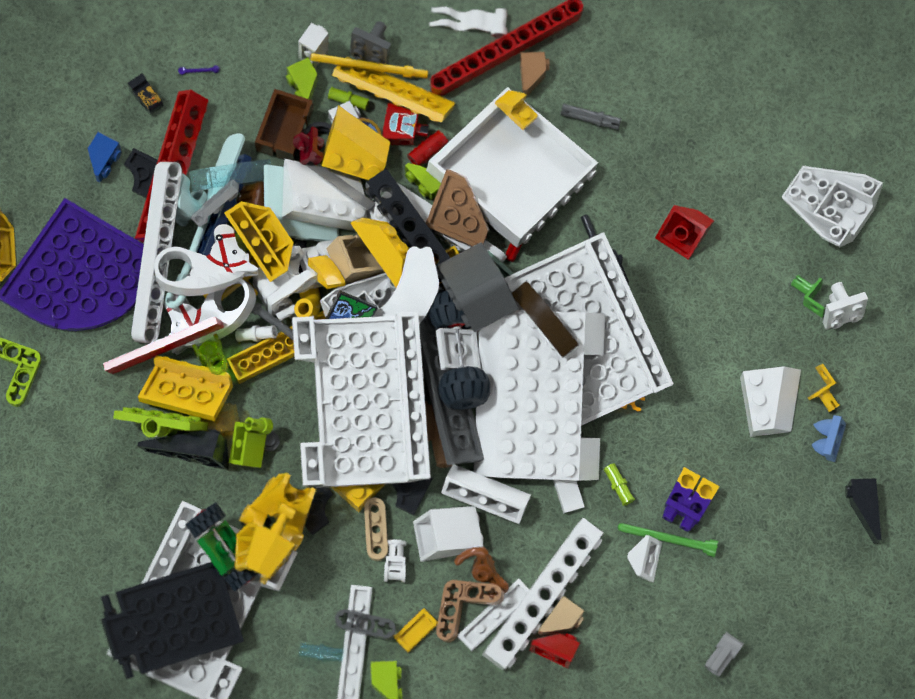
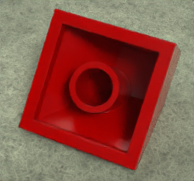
M674 205L655 239L689 260L706 236L714 220L699 210Z
M557 634L533 640L530 651L568 669L580 642L576 641L577 638L571 634Z

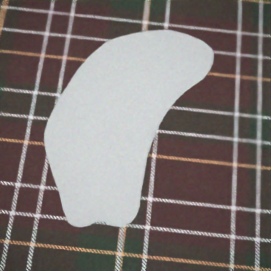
M413 246L409 248L403 272L395 292L388 302L376 311L374 317L396 316L400 312H418L419 324L423 321L439 288L434 255L430 247L419 249Z

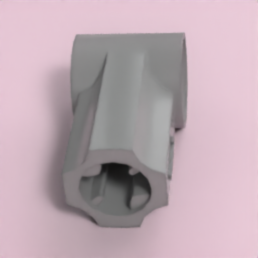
M726 632L704 667L719 677L744 644Z

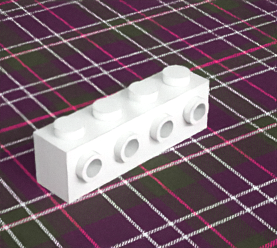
M454 464L446 477L441 492L444 495L518 524L524 515L531 496L528 493Z

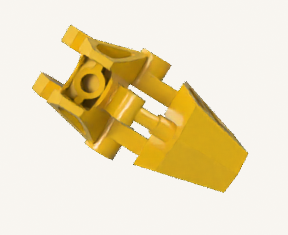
M288 473L278 474L277 477L271 478L259 497L251 505L248 504L239 519V521L246 525L236 535L235 569L241 572L247 568L262 575L259 582L264 585L287 562L293 550L296 551L304 538V534H302L316 491L313 487L302 490L294 488L290 484L291 475ZM268 514L270 517L277 518L271 530L263 527Z

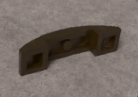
M525 281L512 292L513 298L562 358L579 346L570 332L528 281Z

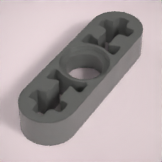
M347 609L338 611L335 616V623L341 630L383 640L391 639L396 632L394 622L389 619ZM346 614L349 620H354V616H357L356 628H352L353 623L346 622L345 625H342L339 617L342 618ZM363 619L370 620L372 623L371 628L362 630L359 627L360 621ZM375 621L379 622V627H385V624H388L392 632L384 635L383 630L377 629V633H374Z

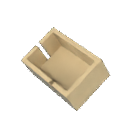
M358 234L355 236H338L326 248L330 259L340 270L346 282L345 284L385 273Z

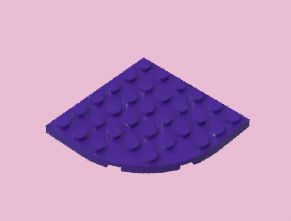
M64 198L0 290V301L35 322L54 329L83 331L107 325L124 316L136 304L144 244Z

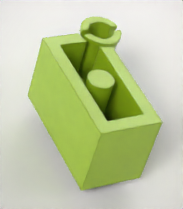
M248 417L245 420L247 423L235 421L229 463L261 468L266 436L273 430V421L265 417L259 419Z

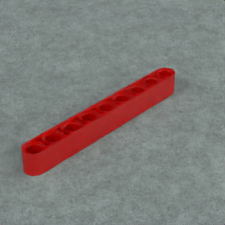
M567 0L437 72L430 79V91L436 95L444 96L573 24L582 16V1ZM575 8V9H577L578 11H577V12H572V11H570L569 9ZM558 17L561 21H554L553 18ZM543 27L545 30L539 31L536 28ZM526 36L528 39L521 40L519 37ZM508 45L511 49L505 50L502 47ZM486 55H493L494 58H493V59H488V58H486L485 56H486ZM470 64H475V65H477L478 67L472 69V68L469 67V65H470ZM457 73L460 77L454 78L451 75ZM442 83L444 86L438 88L435 84Z

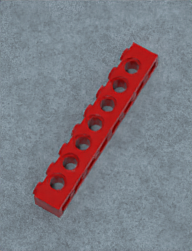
M191 89L178 92L157 164L159 162H177L182 168V173L187 175L193 151L196 148L198 134L201 131V124L207 111L209 101L207 98ZM153 178L134 238L142 243L145 241Z

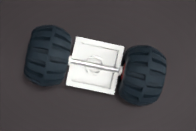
M444 291L436 295L429 309L430 321L437 329L436 336L441 370H447L439 382V395L443 403L451 409L475 408L483 405L488 400L491 384L487 374L481 369L476 332L468 330L471 326L466 327L461 318L464 315L463 311L457 310L448 292Z

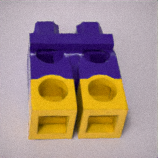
M684 467L665 503L662 518L672 523L676 514L684 518L679 527L690 532L694 525L699 523L720 486L702 478L694 495L691 496L700 479V475Z

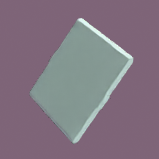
M264 165V206L272 209L290 238L323 242L334 240L339 236V228L282 218L284 167Z

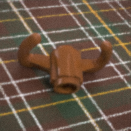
M473 547L467 549L454 560L456 565H461L464 560L476 555L477 557L474 559L472 569L473 578L480 582L488 581L491 584L498 585L504 593L509 590L508 583L497 573L494 561L486 548ZM494 591V593H485V595H489L494 599V596H498V593Z

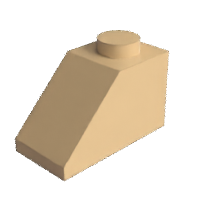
M563 596L539 629L538 634L544 636L569 632L573 627L578 629L585 619L582 617L584 610Z

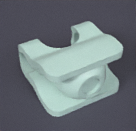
M183 173L175 222L180 226L188 224L191 216L207 201L208 195L202 189L194 190L190 193V179Z

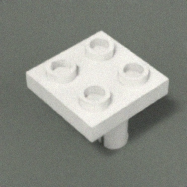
M842 282L833 284L831 286L833 293L829 296L831 303L826 305L823 319L826 330L830 328L837 329L850 321L854 323L864 317L868 301L865 292L848 297Z

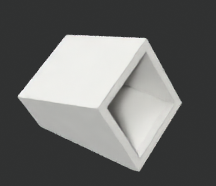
M475 506L433 509L413 521L421 562L459 555L473 547H483V535L480 532L479 515L476 512Z

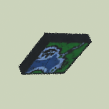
M339 290L325 319L374 317L378 307L375 304Z

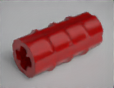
M437 130L409 152L407 157L412 164L422 166L435 156L448 143V140L441 131Z

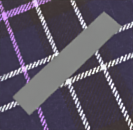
M309 161L306 164L307 167L367 210L376 204L320 163L315 165Z

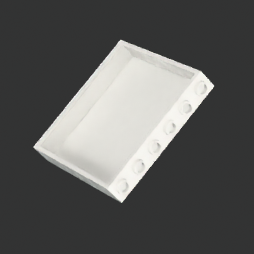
M507 87L429 160L426 171L440 183L447 169L466 176L485 221L515 247H518L522 243L526 244L531 239L532 233L535 230L539 231L544 226L545 220L548 217L551 219L558 212L557 208L561 204L565 206L571 199V195L574 192L578 193L584 186L583 183L586 180L590 181L596 175L597 171L595 169L598 162L529 104L527 105L538 117L526 129L522 130L495 104L496 100L508 90H511Z

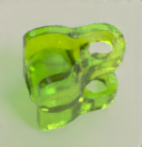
M217 333L213 335L215 341H206L199 348L196 344L192 345L200 366L207 367L214 375L227 372L231 376Z

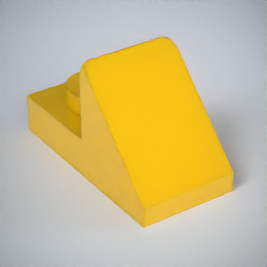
M508 90L495 101V104L516 125L524 130L537 119L538 115L524 102L527 96L525 93Z

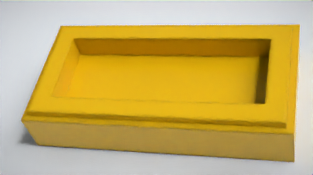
M423 608L393 638L409 653L437 626L438 622Z

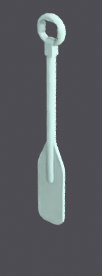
M240 133L233 134L226 139L208 185L207 200L229 183L245 141L244 135ZM208 222L201 227L198 226L189 249L190 251L197 253ZM186 261L176 281L183 280L189 275L191 266ZM168 292L165 303L168 308L174 309L183 303L186 296L179 295L175 301H172L175 294Z

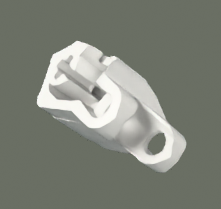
M293 246L288 271L272 282L268 280L261 268H258V275L252 276L253 286L258 291L259 299L262 300L263 306L273 316L293 304L291 299H288L290 295L305 292L318 282L315 271L305 270L299 274L300 261L305 256L300 246Z

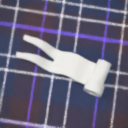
M449 7L431 9V12L446 13L461 22L442 19L430 22V27L447 26L459 31L480 29L491 32V37L497 39L507 34V10L503 8L496 9L495 13H488L482 10L458 12Z

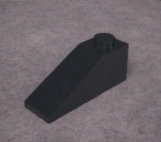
M876 478L851 479L848 485L845 486V496L849 498L851 507L872 542L878 544L882 538Z

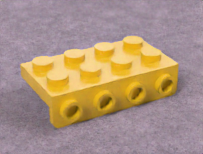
M155 356V366L138 395L139 402L215 421L233 388L230 374L225 371L209 369L205 366L189 364L186 361L173 360L166 356Z

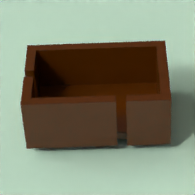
M274 89L255 140L256 151L271 156L276 153L277 158L295 161L299 149L294 147L293 138L295 135L303 133L306 129V125H308L313 112V100Z

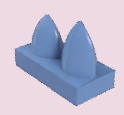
M834 415L833 419L821 420L813 424L820 433L828 437L812 443L817 453L825 456L827 460L832 462L836 461L846 426L841 416Z

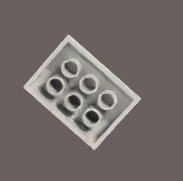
M284 160L282 218L355 231L350 224L352 221L367 218L366 208L309 167L298 161ZM327 168L364 195L360 177Z

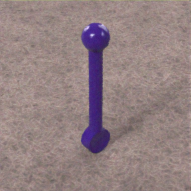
M216 65L213 68L185 69L180 67L178 69L180 75L197 72L218 73L220 71L219 66Z

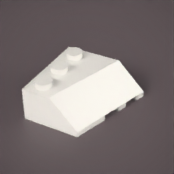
M775 367L743 371L740 380L750 437L791 432L800 380V369Z

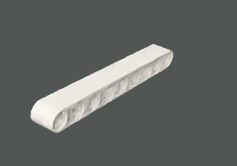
M159 162L154 171L131 332L132 339L138 343L150 344L157 341L159 337L165 290L156 281L154 263L160 252L172 246L182 168L177 162ZM169 261L165 262L160 269V274L165 279H167Z

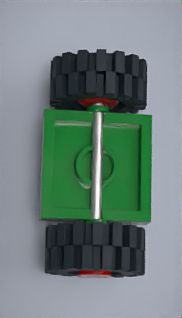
M217 502L195 515L185 525L194 538L206 530L208 531L197 542L220 574L223 575L233 567L235 568L236 534L226 520L217 527L215 526L217 522L226 516ZM247 568L241 572L236 569L224 579L235 592L241 586L253 580L259 573Z

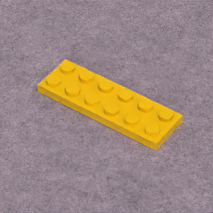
M338 65L334 68L332 74L341 82L351 83L359 90L372 92L378 98H386L397 106L407 107L413 113L428 116L430 120L435 122H443L455 105L453 101L385 72Z

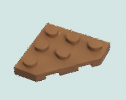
M447 169L426 224L429 228L468 245L474 246L480 242L484 245L489 228L466 176Z

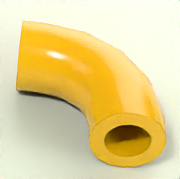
M319 287L310 288L305 292L299 293L300 300L296 302L294 307L297 317L315 318L318 316L322 307Z

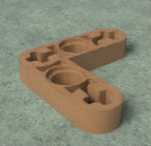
M457 580L447 582L442 595L436 630L437 636L444 642H452L456 639L463 602L498 605L504 600V591L495 584ZM456 587L459 590L458 592H454L453 596L450 590H453ZM477 587L479 589L478 596L470 598V590ZM494 590L498 593V596H494V599L489 595H485V592L494 593ZM448 599H450V600H453V599H454V600L457 601V603H455V602H453V601H448ZM450 606H455V614L448 617L446 609ZM450 629L451 633H448L447 636L443 634V630Z

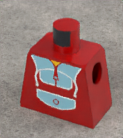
M388 103L382 136L390 141V145H414L415 136H428L429 125L418 124L419 114Z

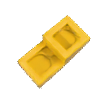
M327 255L308 258V266L318 273L317 281L326 289L345 286L346 282L340 270Z

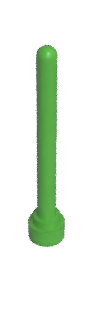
M621 523L618 525V530L621 532L643 537L649 535L660 541L703 550V553H707V556L715 557L717 540L710 539L709 541L705 540V542L628 524Z

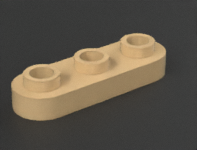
M370 498L364 505L367 554L370 559L380 561L388 553L385 504L379 498ZM373 506H377L379 508V511L373 513L371 511V508ZM373 527H379V533H373ZM374 548H381V552L375 554L373 552Z

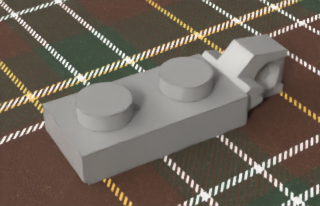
M232 179L208 199L191 216V219L199 227L207 223L209 215L218 213L227 200L232 201L238 195L239 184Z

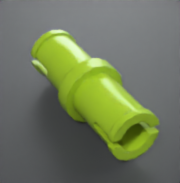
M331 87L328 93V99L341 103L350 101L353 107L356 106L364 111L367 110L370 100L369 98L355 95L352 91L346 92Z
M613 463L605 467L603 470L612 484L611 488L613 491H616L622 505L626 506L632 503L635 499L626 485V479L622 478L616 464Z

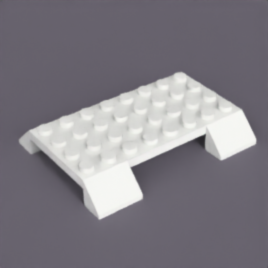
M604 232L504 278L511 293L525 281H528L552 311L605 313L604 354L584 355L581 426L674 384ZM515 300V302H516V304H517V306H518V308H519L518 310H523V309L521 308V306H520V305L517 303V301Z
M516 310L479 330L478 351L480 365L489 378L491 389L488 400L483 405L476 407V428L484 460L474 462L475 473L482 476L499 478L599 480L600 438L581 437L584 355L604 354L605 313L553 311L579 344L564 358L561 357L524 310Z
M400 312L396 316L320 320H314V317L292 318L295 360L314 363L319 442L300 443L303 486L339 487L407 483L430 479L418 312Z
M184 501L181 502L142 583L212 562L197 542L208 531L206 530L194 538L185 525L202 511L200 508ZM221 521L217 522V523L215 524V526L217 527V526L220 525L222 522H221ZM230 526L237 535L240 530ZM293 550L287 562L265 585L259 582L262 575L258 574L253 580L234 592L225 580L240 630L261 587L280 591L295 560L296 551ZM233 567L223 574L224 578L236 569ZM232 645L145 673V675L198 699H228L243 668L226 661L233 647ZM109 648V650H108V652H107V655L110 656V657H112L111 651H110V648ZM131 655V667L139 672L135 656Z

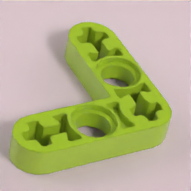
M0 338V347L3 348V354H0V359L18 365L6 392L8 403L18 407L26 400L40 367L41 356L34 349ZM10 348L18 349V355L10 358L7 356V351ZM25 351L24 355L27 357L35 355L34 357L37 361H32L29 364L28 359L22 357V352ZM22 373H27L30 376L26 383H20L18 377ZM16 384L21 387L19 390L21 398L13 401L11 395H15L18 390L17 387H14Z

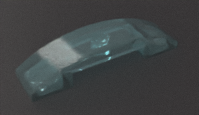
M270 159L189 171L192 192L224 187L232 179L238 184L264 181V165H271Z

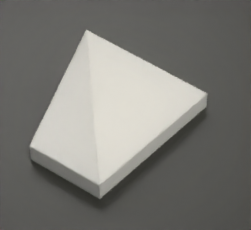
M646 535L628 553L627 558L637 576L649 582H654L662 542L649 535Z

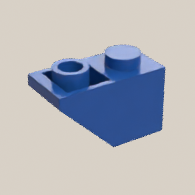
M99 132L89 145L88 152L96 180L101 182L103 178H107L110 174V166L113 161L117 162L120 158L121 148L118 142Z

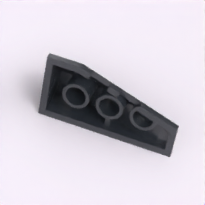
M208 429V432L194 431L140 441L137 445L145 452L171 458L175 454V457L190 462L191 458L205 466L229 469L227 439L220 435L221 432L214 429Z

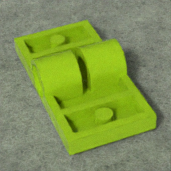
M123 407V410H114L113 419L142 423V432L147 437L173 436L178 432V429L207 431L208 422H203L201 417L196 416L188 417L177 413H163V411L158 410L149 411L138 407Z

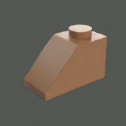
M545 52L521 53L522 91L527 96L545 78L546 71H549V59H545Z

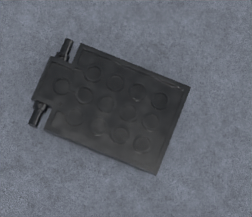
M212 562L116 591L115 595L121 611L118 614L112 606L109 594L101 596L105 610L103 612L105 618L101 619L113 661L118 660L119 666L122 665L126 680L134 677L130 664L132 662L131 655L135 656L140 675L244 642L224 576L220 574Z

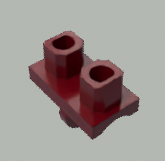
M312 127L307 135L301 132L294 136L293 145L300 150L301 164L306 165L310 161L318 165L324 159V153L319 151L324 145V139L318 136L317 128Z

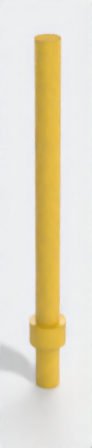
M311 53L310 61L400 74L406 78H412V76L427 78L428 71L413 69V66L404 65V67L316 53Z

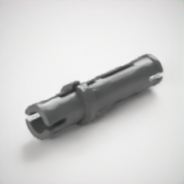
M563 103L560 113L561 116L597 124V127L605 126L619 130L621 118L604 114L605 112L600 111L598 113L567 105L566 103Z

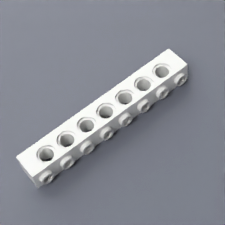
M584 518L577 523L517 608L482 655L502 670L506 667H512L517 660L515 654L518 650L523 651L529 643L527 638L531 632L535 634L542 625L539 621L543 616L548 617L554 609L552 603L555 599L560 600L566 592L564 589L565 585L568 582L572 583L579 574L576 572L580 565L585 566L590 559L589 552L592 548L596 550L603 541L600 538L603 534L602 531ZM580 539L585 542V550L577 547V540ZM565 556H570L573 559V566L570 567L565 564ZM553 573L560 574L562 578L561 583L553 581ZM541 590L548 591V600H543L540 597ZM529 606L536 608V617L529 616L527 612ZM517 623L525 627L524 634L516 632L515 625ZM504 640L512 643L513 648L511 651L504 650Z

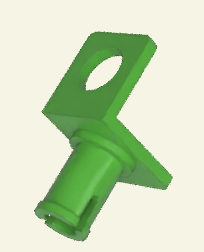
M797 275V280L794 278L791 286L805 294L803 305L822 318L825 308L814 301L813 297L822 288L823 279L819 278L812 285L800 275Z

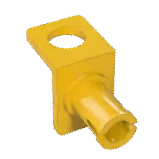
M820 364L815 368L827 385L809 396L808 400L819 397L828 412H831L840 406L829 391L830 387L836 384L824 364Z

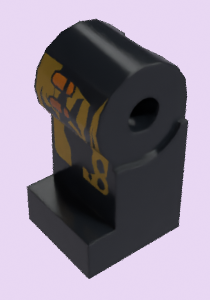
M143 73L128 82L129 90L150 115L164 106L162 100L150 86Z

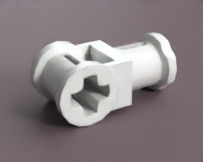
M388 540L389 556H386L384 582L388 580H401V582L405 583L406 564L403 553L406 541Z

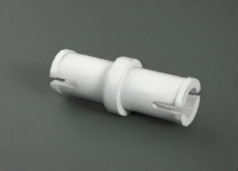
M254 325L252 328L237 329L235 332L238 342L248 340L258 342L261 339L277 338L276 336L278 335L275 325L265 327Z

